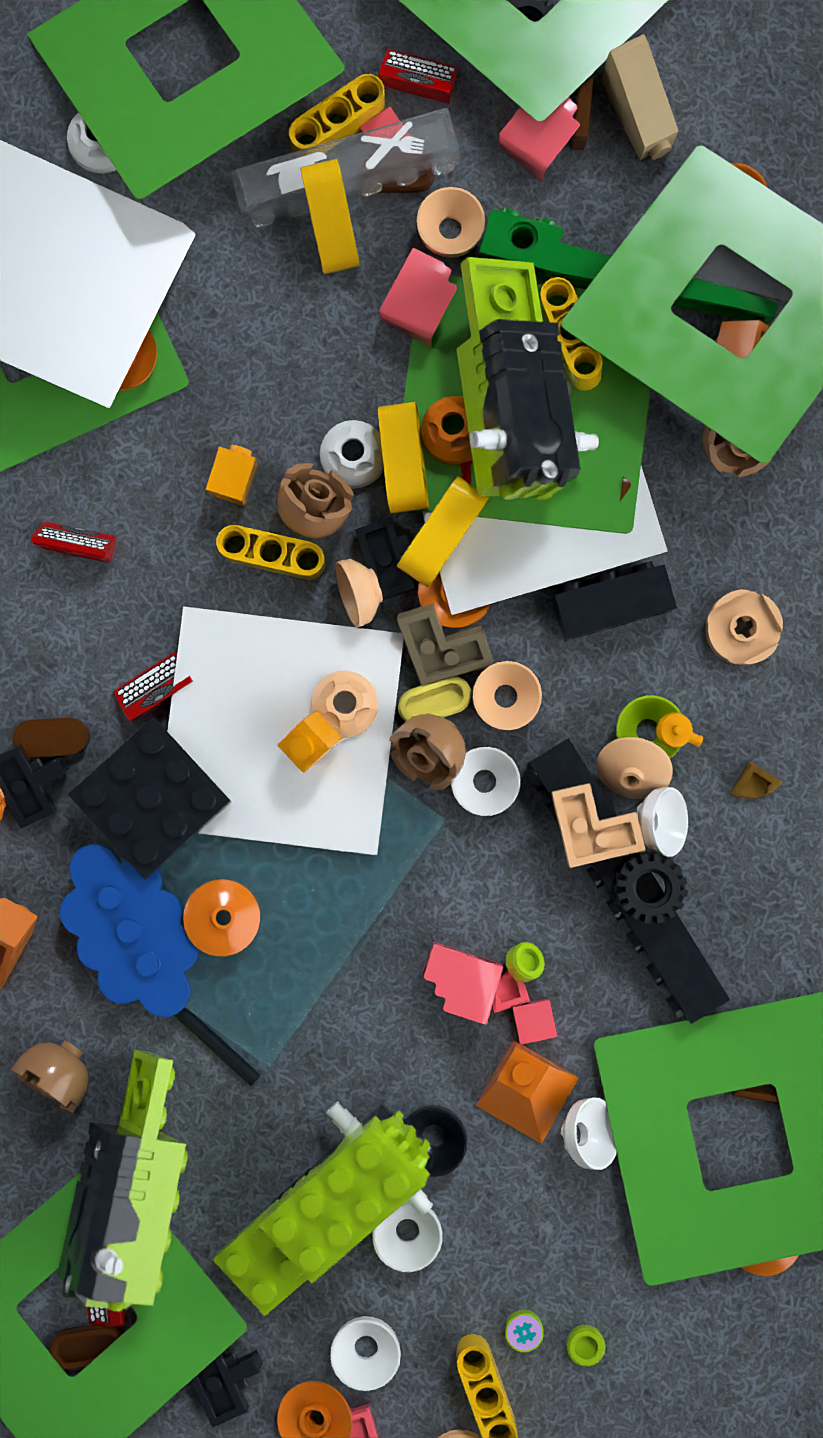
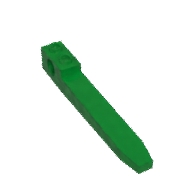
M502 208L499 211L491 209L479 253V258L533 262L537 279L548 281L551 278L560 277L568 280L573 287L583 289L588 288L612 256L560 243L564 228L558 227L556 222L546 218H537L536 220L521 217L519 212L508 208ZM516 237H525L530 241L531 246L526 249H520L512 243V240ZM695 278L690 280L672 304L674 307L746 321L760 320L767 324L773 320L778 305L776 302L741 290Z

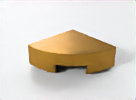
M749 761L729 793L743 799H756L774 792L783 781Z

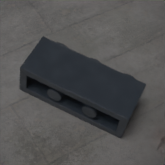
M653 561L631 567L632 573L618 577L617 572L614 571L595 577L596 584L582 587L580 581L559 587L560 594L554 595L552 601L564 642L675 610L677 605L665 564L654 567Z

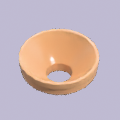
M445 187L432 192L421 203L417 215V229L422 242L433 253L449 258L462 256L474 249L483 235L485 226L484 211L480 202L470 192L457 187ZM446 219H455L460 223L462 231L458 237L447 239L441 235L439 226Z
M355 560L337 561L335 563V575L345 610L352 624L357 628L371 622L377 612L379 603L383 602L377 576L372 568L368 569Z
M503 661L487 667L479 675L473 688V703L478 715L488 725L500 730H513L525 726L535 717L541 705L542 691L537 677L529 668L517 662ZM501 685H509L517 693L516 702L511 707H501L495 701V691Z
M338 671L329 674L318 683L312 695L311 709L312 713L318 711L343 738H350L363 733L372 725L378 711V698L374 687L365 677L351 671ZM340 692H349L356 698V707L348 714L337 712L333 706V700Z

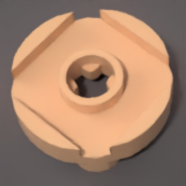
M742 589L732 591L717 600L705 621V634L709 646L718 657L734 665H751L768 658L777 648L780 632L783 629L781 613L769 597ZM740 617L744 622L750 620L753 624V627L749 629L751 636L745 638L743 634L737 635L734 630L738 626L736 620Z

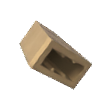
M643 34L609 51L601 83L639 159L642 160L651 156L655 160L672 150L671 145L674 144L679 131L648 41Z

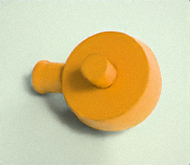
M667 713L657 723L656 735L659 741L666 747L680 748L686 743L699 747L702 744L703 736L693 733L690 720L681 713Z

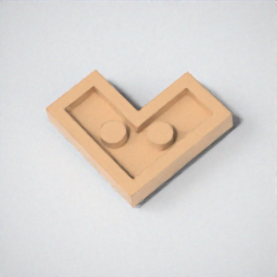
M590 783L551 792L569 868L646 850L637 812L599 820Z

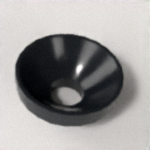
M437 1105L423 1106L407 1116L406 1119L416 1122L419 1129L417 1138L421 1140L424 1139L423 1131L430 1125H438L445 1132L446 1139L442 1144L429 1146L428 1153L432 1156L434 1163L428 1177L444 1176L455 1170L465 1157L468 1143L466 1129L461 1119L448 1108Z

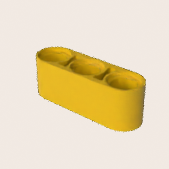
M363 74L296 118L289 128V139L293 154L297 158L317 152L326 154L360 131V126L385 109V90L382 81L375 75ZM365 94H373L377 97L371 103H365L360 100ZM336 114L346 117V120L340 124H334L329 121ZM304 135H312L316 138L309 145H303L298 142Z
M338 159L300 167L323 274L360 267Z
M560 277L551 278L541 287L540 303L545 322L558 323L560 334L557 338L558 341H561L563 352L560 357L561 360H564L565 372L570 383L578 390H591L601 381L602 356L578 338L567 340L562 337V333L566 331L562 327V320L577 302L578 297L568 280ZM556 295L567 299L566 303L561 306H553L548 300ZM587 362L592 364L595 370L590 374L584 375L577 372L575 368L580 363Z
M415 401L378 407V419L390 513L428 509L429 499L417 403Z
M457 476L402 556L397 567L429 588L489 497L478 496L475 487Z
M238 525L224 527L216 538L218 551L226 560L235 564L306 580L318 578L326 567V559L322 549L317 544ZM233 536H241L245 540L243 549L238 553H229L226 550V543ZM270 544H277L282 548L280 558L273 562L263 560L262 552L264 548ZM312 552L319 557V562L314 569L303 570L299 567V558L304 553Z
M469 1334L464 1336L458 1342L456 1348L457 1367L482 1438H518L515 1417L489 1344L480 1335ZM475 1350L483 1354L482 1359L478 1362L471 1363L464 1359L466 1353ZM488 1387L496 1391L495 1395L488 1399L477 1395L482 1388ZM499 1424L506 1425L509 1428L503 1435H495L490 1432L492 1427Z

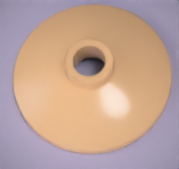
M624 737L611 741L600 751L596 763L597 773L602 783L612 792L630 799H645L653 790L668 787L673 774L672 763L666 752L655 743L636 737Z

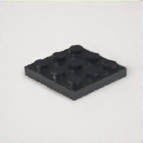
M154 717L67 794L145 880L151 877L232 803Z

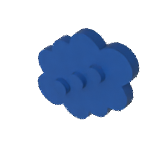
M91 844L82 847L74 854L70 862V875L76 889L72 890L64 898L60 906L62 924L70 933L79 937L77 943L79 960L84 966L99 971L98 984L100 991L108 1000L127 1004L140 999L143 1006L150 1013L158 1017H170L178 1014L187 1005L191 996V985L185 971L196 963L200 955V950L189 940L184 924H182L184 908L181 900L176 894L162 889L163 877L160 869L145 880L127 860L121 862L119 856L112 848L104 844Z

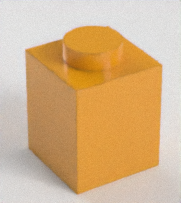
M231 445L230 449L219 446L205 489L210 496L246 506L259 465L256 458L251 456L252 451L237 445Z
M315 711L304 718L277 746L302 773H305L317 764L343 737L318 711Z

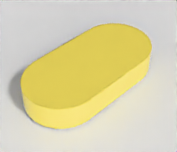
M457 676L418 686L406 691L401 696L398 704L399 714L405 722L411 717L429 713L443 718L463 711L468 706L471 700V689L464 679Z

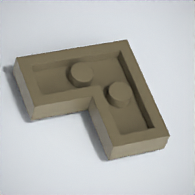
M434 603L397 615L398 624L422 686L493 665V657L482 625L445 636Z

